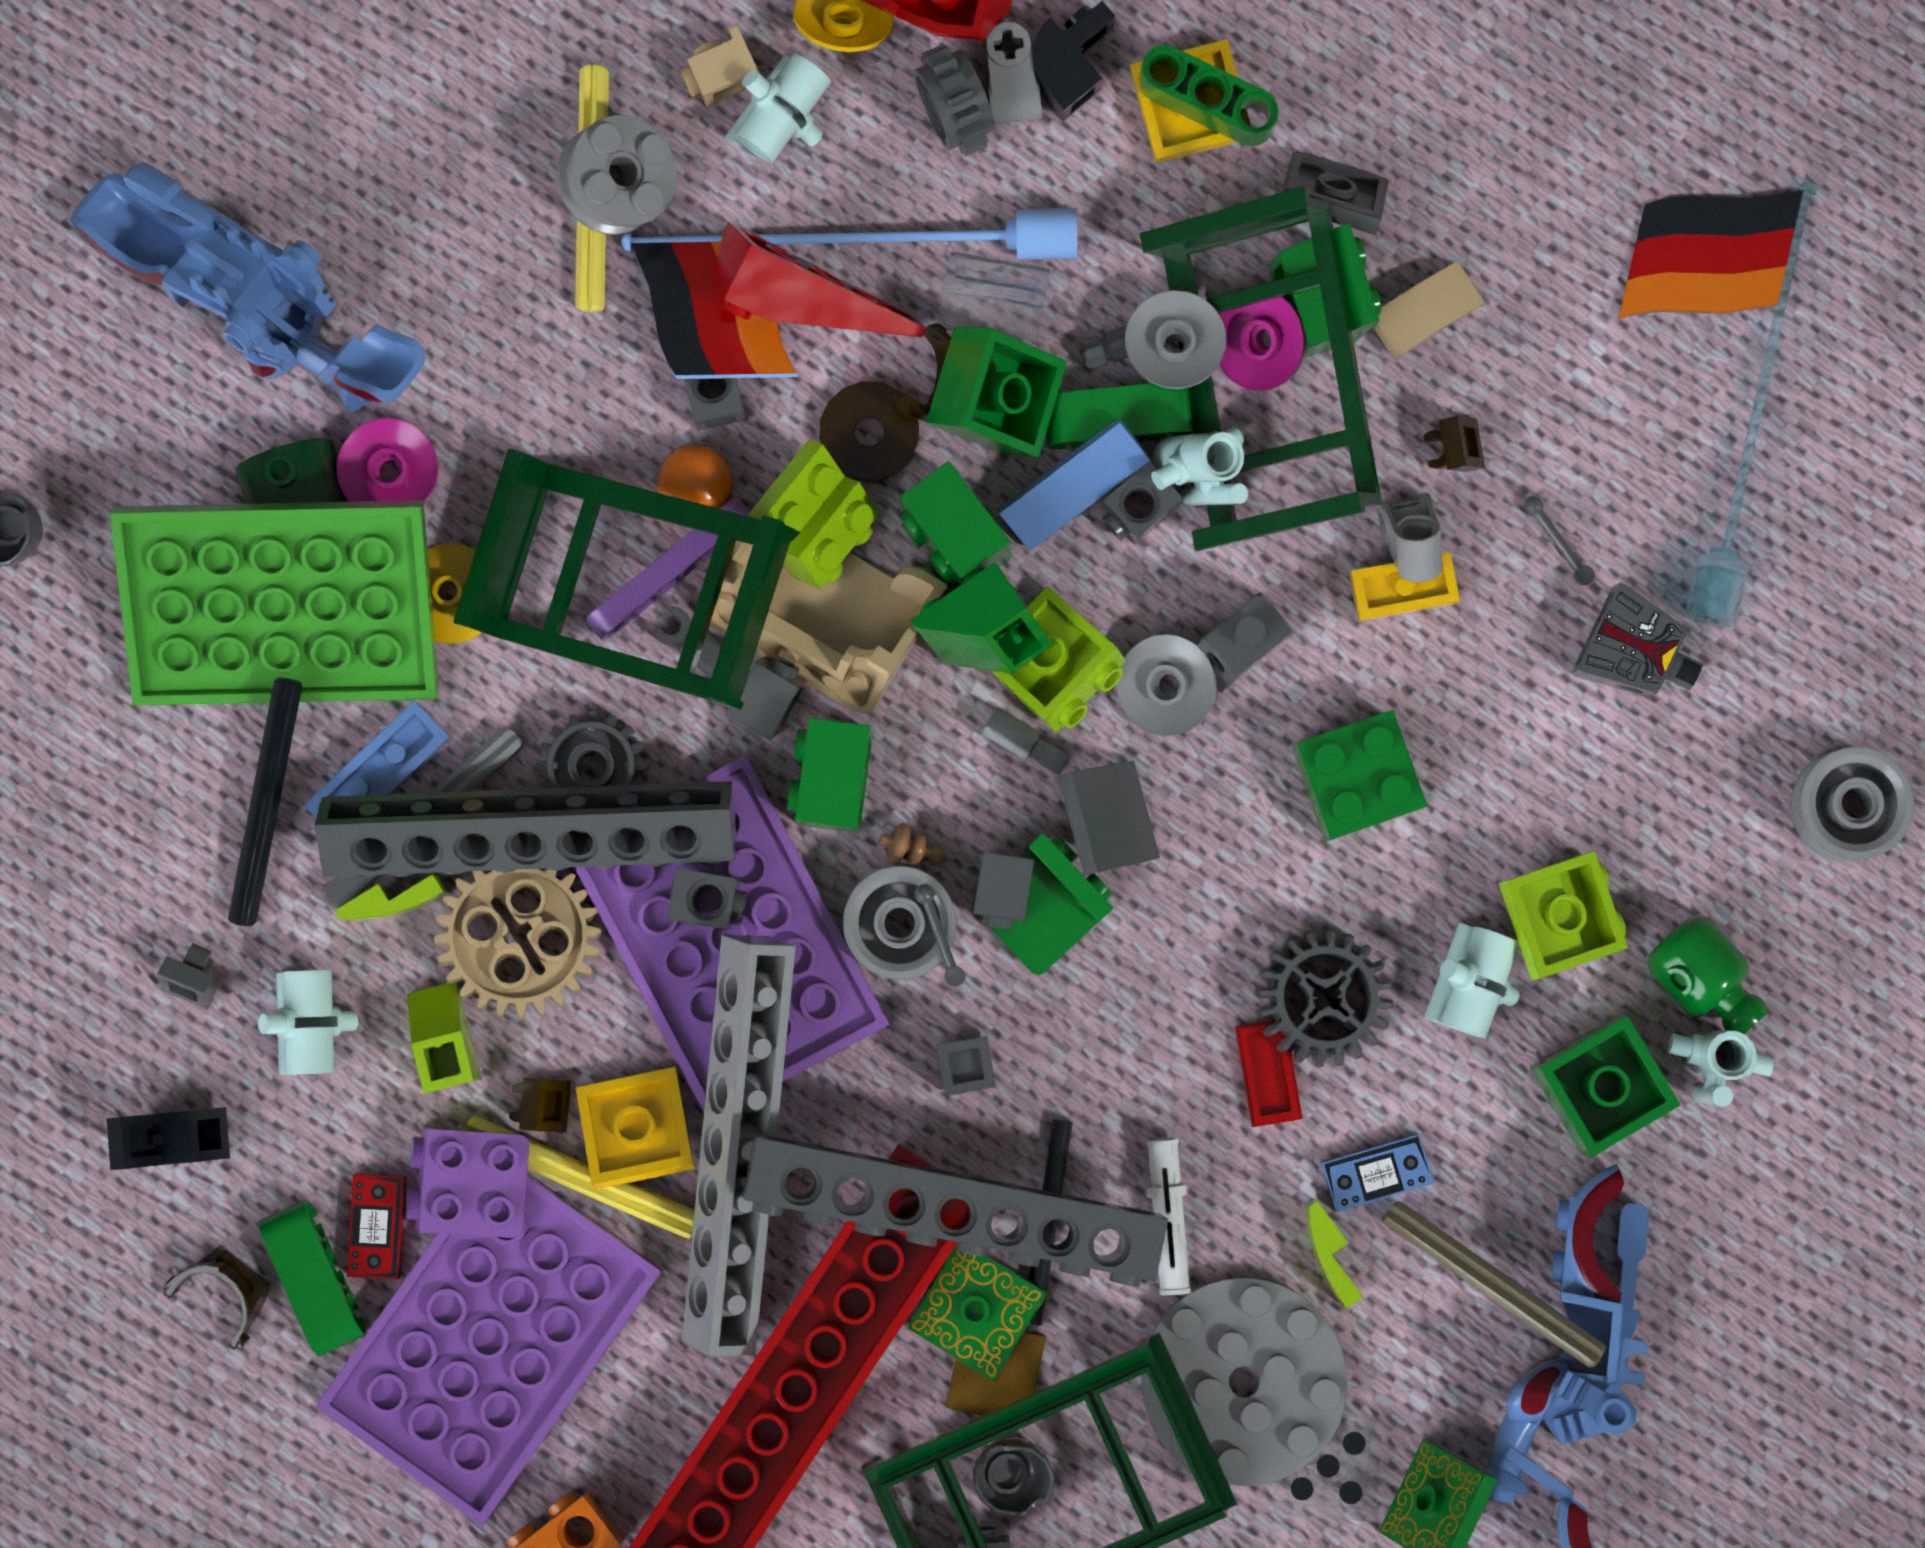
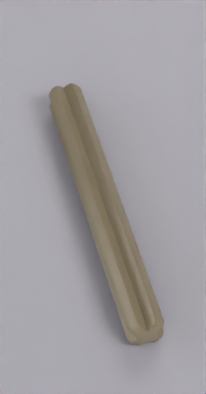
M1396 1201L1385 1214L1383 1221L1389 1228L1587 1367L1594 1368L1605 1355L1607 1347L1604 1343L1401 1201Z

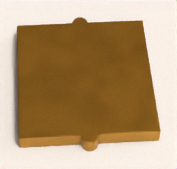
M1026 1332L997 1382L991 1381L955 1358L945 1408L984 1416L1035 1393L1046 1336Z

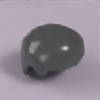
M8 489L0 490V535L16 539L8 540L0 536V567L19 565L32 556L37 550L43 535V523L34 504L22 494Z
M1019 1437L1002 1438L984 1449L975 1461L973 1485L981 1502L997 1514L1026 1516L1030 1510L1041 1502H1048L1052 1496L1055 1479L1054 1472L1046 1454L1030 1440ZM1019 1468H1020V1476H1019V1479L1014 1483L1015 1478H1016L1017 1473H1018Z

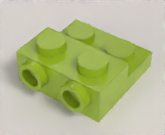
M809 439L750 511L748 517L761 520L762 515L781 520L785 522V525L800 531L801 533L790 543L783 565L793 578L821 589L824 584H829L839 578L843 571V564L841 562L852 548L862 545L870 539L873 534L871 524L879 516L880 512L860 482L844 476L825 446Z
M1047 586L1028 607L1053 643V646L1012 674L996 671L990 672L1012 691L1031 712L1053 732L1057 733L1063 726L1071 729L1083 720L1088 710V706L1085 703L1098 690L1107 692L1116 686L1123 675L1121 666L1126 660L1112 642Z
M1595 851L1498 883L1531 981L1628 948L1625 939V922L1621 914L1615 910L1608 890V873L1604 865L1598 861Z

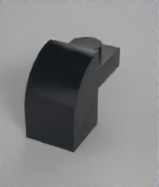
M1103 1L1091 10L1088 6H1084L1075 12L1066 21L1064 26L1067 30L1065 32L1050 17L1041 27L1035 39L1033 65L1035 76L1039 83L1040 95L1062 122L1101 91L1103 78L1083 54L1114 28L1115 15Z
M226 1107L106 1118L110 1170L230 1158Z

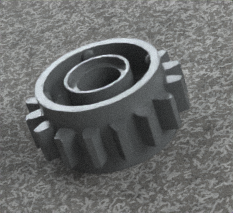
M944 44L921 53V61L924 66L914 69V78L928 117L944 147L948 151L959 147L960 152L964 153L965 156L987 147L988 139L986 134L996 129L995 120L980 79L967 55L961 49L951 53L949 47Z
M596 711L589 712L587 722H581L576 715L572 714L569 716L570 727L563 730L555 725L552 731L557 738L553 744L542 743L540 746L541 749L548 753L547 761L537 763V769L547 772L549 778L540 784L541 788L643 785L641 781L637 780L638 774L650 770V765L638 761L637 755L642 754L646 750L645 744H631L629 740L633 737L635 730L630 725L623 728L620 732L616 730L618 717L612 714L607 718L605 724L600 722ZM589 754H602L607 765L605 773L597 780H585L580 771L583 759Z

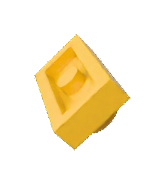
M1451 552L1442 553L1443 570L1441 574L1435 579L1426 582H1411L1401 578L1394 562L1351 570L1349 577L1358 622L1458 604L1460 597Z

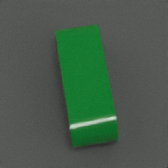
M1156 46L1149 50L1143 58L1139 83L1143 94L1151 101L1243 145H1261L1273 134L1279 109L1275 98L1267 91L1172 46ZM1157 65H1166L1174 70L1176 78L1170 83H1159L1151 77L1149 71ZM1201 87H1213L1219 91L1222 100L1216 105L1208 106L1198 101L1195 92ZM1250 108L1259 109L1265 114L1267 123L1261 127H1250L1244 123L1241 113Z
M1147 383L1059 392L1046 433L1049 449H1066V444L1073 443L1074 448H1078L1119 417L1138 442L1160 440L1166 438L1165 434L1173 433V436L1193 434L1189 388L1168 389Z
M305 1199L259 1220L258 1224L264 1244L307 1342L316 1356L320 1357L364 1337L367 1334V1330L362 1316L356 1317L354 1311L358 1309V1306L342 1270L336 1271L334 1264L338 1261L322 1224L316 1225L313 1217L317 1216V1213L310 1201Z

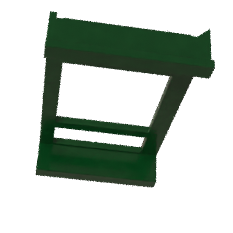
M1306 186L1140 233L1143 253L1164 258L1169 291H1185L1197 295L1191 254L1309 221L1317 266L1316 270L1210 298L1206 301L1220 314L1320 286L1346 430L1244 455L1243 466L1239 473L1349 446L1357 492L1240 520L1236 518L1234 504L1207 505L1210 527L1191 531L1195 551L1212 549L1364 513L1365 507L1382 504L1329 202L1311 198ZM1178 340L1179 349L1181 351L1184 347L1183 344ZM1211 375L1202 383L1189 387L1194 434L1212 433L1214 431L1221 432ZM1230 480L1223 481L1224 484H1230Z
M508 448L453 623L489 636L742 710L744 702L740 700L790 543L801 532L785 525V522L763 515L761 520L548 464L527 453ZM552 491L582 499L583 503L542 630L507 619L547 493ZM601 505L718 536L677 668L560 635ZM736 541L753 545L710 679L694 673Z
M1160 1332L1141 1340L1136 1348L882 1461V1458L879 1457L861 1466L897 1548L922 1547L894 1485L934 1468L969 1547L988 1548L950 1460L1085 1400L1143 1528L1101 1548H1158L1226 1518L1228 1509L1237 1505L1238 1502ZM1147 1373L1205 1500V1502L1160 1522L1156 1518L1100 1394Z

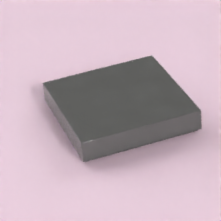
M1296 151L1292 154L1282 192L1306 186L1311 198L1329 202L1333 223L1340 225L1350 223L1351 228L1376 235L1382 218L1389 180L1385 177Z
M1134 760L1073 771L1058 776L1084 876L1160 858Z

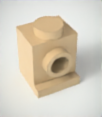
M738 26L729 29L731 40L724 43L721 40H712L699 46L693 52L695 56L686 59L688 66L679 69L691 98L700 94L706 108L747 90L742 85L744 77L752 70L758 72Z

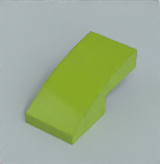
M432 874L394 898L386 885L377 884L334 911L340 920L368 921L384 919L417 910L437 901L450 892L441 877Z
M1312 1198L1305 1204V1217L1311 1246L1329 1287L1341 1305L1348 1309L1363 1296L1332 1256V1254L1346 1245L1348 1241L1319 1202Z

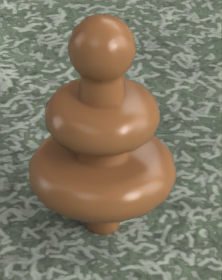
M906 823L897 825L892 836L882 833L879 839V843L888 845L887 859L892 864H898L904 857V854H907V861L911 865L918 864L922 858L928 859L934 865H939L946 859L945 850L940 846H927L926 837L923 834L917 833L910 839V827Z

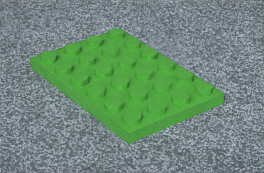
M423 500L114 506L111 510L110 520L133 705L270 703L273 683L278 677L291 678L302 683L299 702L437 699L439 682Z

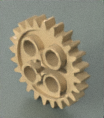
M517 869L507 873L491 870L488 874H485L483 871H472L475 882L471 885L458 878L455 884L461 894L460 898L446 895L443 898V903L452 911V914L436 916V923L448 929V932L434 936L435 945L449 947V951L437 957L440 966L454 965L455 968L446 976V981L448 984L464 981L465 984L459 994L462 1000L476 993L479 995L478 1011L482 1012L490 1002L497 1004L498 1018L502 1019L508 1006L515 1007L519 1020H524L527 1006L533 1005L537 1013L543 1017L545 1016L546 1000L551 999L558 1007L562 1008L564 1007V998L561 991L567 989L577 995L581 992L575 976L591 978L593 970L583 960L584 958H599L600 950L587 944V941L601 937V929L587 926V922L598 916V911L596 908L582 909L581 905L587 900L589 894L586 889L575 893L571 891L576 880V876L573 873L560 881L556 878L558 871L548 869L545 872L539 869ZM523 890L535 892L541 901L539 907L531 913L516 911L511 901L518 892ZM493 899L501 901L518 931L529 930L527 933V944L545 969L542 975L536 974L523 949L516 941L510 944L506 943L509 940L508 926L491 905ZM488 918L496 924L497 931L490 939L478 941L469 935L468 928L475 919ZM549 933H559L566 938L568 942L567 949L560 955L549 956L538 945L541 938ZM515 960L524 967L525 972L519 981L504 983L496 977L495 971L497 966L503 961Z

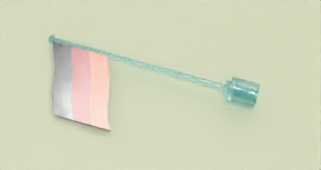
M1811 182L1801 183L1797 190L1793 192L1753 198L1683 196L1645 204L1628 272L1618 320L1657 312L1728 314L1775 307L1722 547L1711 548L1709 554L1698 556L1685 616L1687 618L1708 625L1734 627L1737 622L1749 566L1740 561V553L1731 549L1810 197L1817 194V189Z

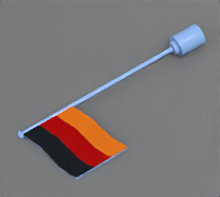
M1077 208L1016 209V219L1006 220V230L755 234L774 244L1007 240V250H1017V260L1078 259ZM632 232L623 235L621 240L622 247L628 252H632L633 249L649 287L660 347L676 379L798 377V373L791 364L781 342L777 322L768 321L755 314H752L750 320H745L722 307L725 300L712 286L723 235L632 237Z

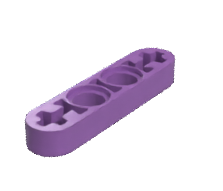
M739 497L730 500L719 508L748 516L750 510ZM692 530L596 608L586 619L587 624L601 641L613 636L657 600L654 596L659 591L665 594L696 568L694 563L698 559L702 563L713 554L718 536Z

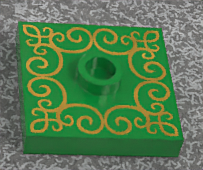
M957 1243L909 1324L908 1329L991 1381L997 1382L1049 1292L990 1256H976L957 1251Z
M1422 1439L1379 1532L1404 1548H1466L1497 1483V1479L1438 1445Z

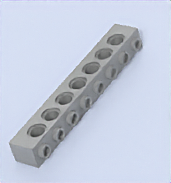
M721 935L682 1333L683 1342L708 1357L755 1355L769 1215L751 1210L753 1202L744 1200L743 1189L755 1133L777 1137L796 949L795 945L769 936Z

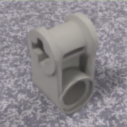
M1015 22L998 24L988 35L986 43L987 92L995 124L1042 119L1039 83L1035 76L1029 33L1023 26ZM1011 40L1013 48H1019L1015 51V58L1005 59L1004 52L998 51L1002 47V41Z
M1420 494L1418 500L1389 505L1387 501H1382V504L1377 505L1382 538L1385 546L1389 547L1400 577L1411 582H1426L1439 576L1443 570L1440 523L1436 517L1430 494Z

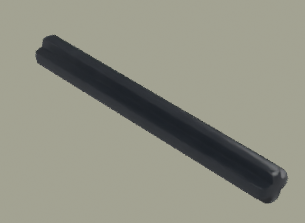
M278 677L273 683L228 914L229 922L235 925L250 927L257 922L302 691V683L291 678Z

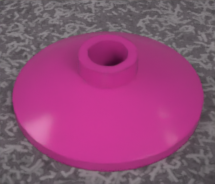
M1282 296L1219 314L1226 331V348L1220 366L1236 384L1255 391L1270 390L1283 385L1297 372L1305 354L1306 339L1299 313L1287 298ZM1266 330H1268L1271 335L1272 341L1270 348L1267 347L1263 342V336Z
M376 419L355 429L343 443L337 459L338 483L349 502L423 500L425 503L431 496L437 482L438 459L432 443L416 426L400 419ZM389 462H394L399 466V474L393 480H386L381 474L383 466Z

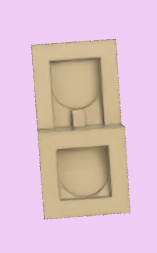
M1456 261L1382 306L1381 313L1378 315L1380 321L1373 328L1393 359H1396L1426 342L1440 330L1477 310L1485 301L1459 261Z

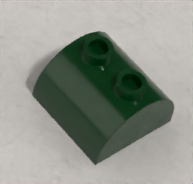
M310 439L279 446L252 456L235 468L246 504L349 502L338 483V455L334 442L330 439Z

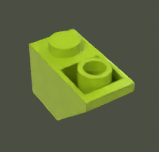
M458 982L454 984L446 983L407 993L411 1045L423 1094L482 1080L463 1000L459 995L460 988Z

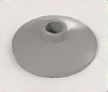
M1165 291L1150 296L1139 304L1131 314L1125 331V349L1134 369L1150 383L1168 389L1189 388L1205 381L1220 365L1226 348L1225 326L1216 309L1200 296L1185 291ZM1170 339H1177L1183 344L1184 348L1180 352L1173 353L1167 350L1165 343Z
M1172 634L1155 635L1137 643L1124 657L1126 662L1121 666L1123 675L1116 684L1117 696L1126 716L1140 729L1160 736L1178 735L1196 727L1210 712L1217 690L1216 674L1208 657L1193 641ZM1168 675L1176 677L1179 683L1178 690L1174 694L1166 693L1162 686L1163 680Z

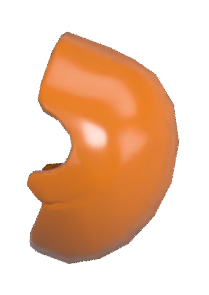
M688 443L677 447L674 452H670L664 459L657 478L658 493L718 509L729 502L733 490V473L725 456L708 445Z

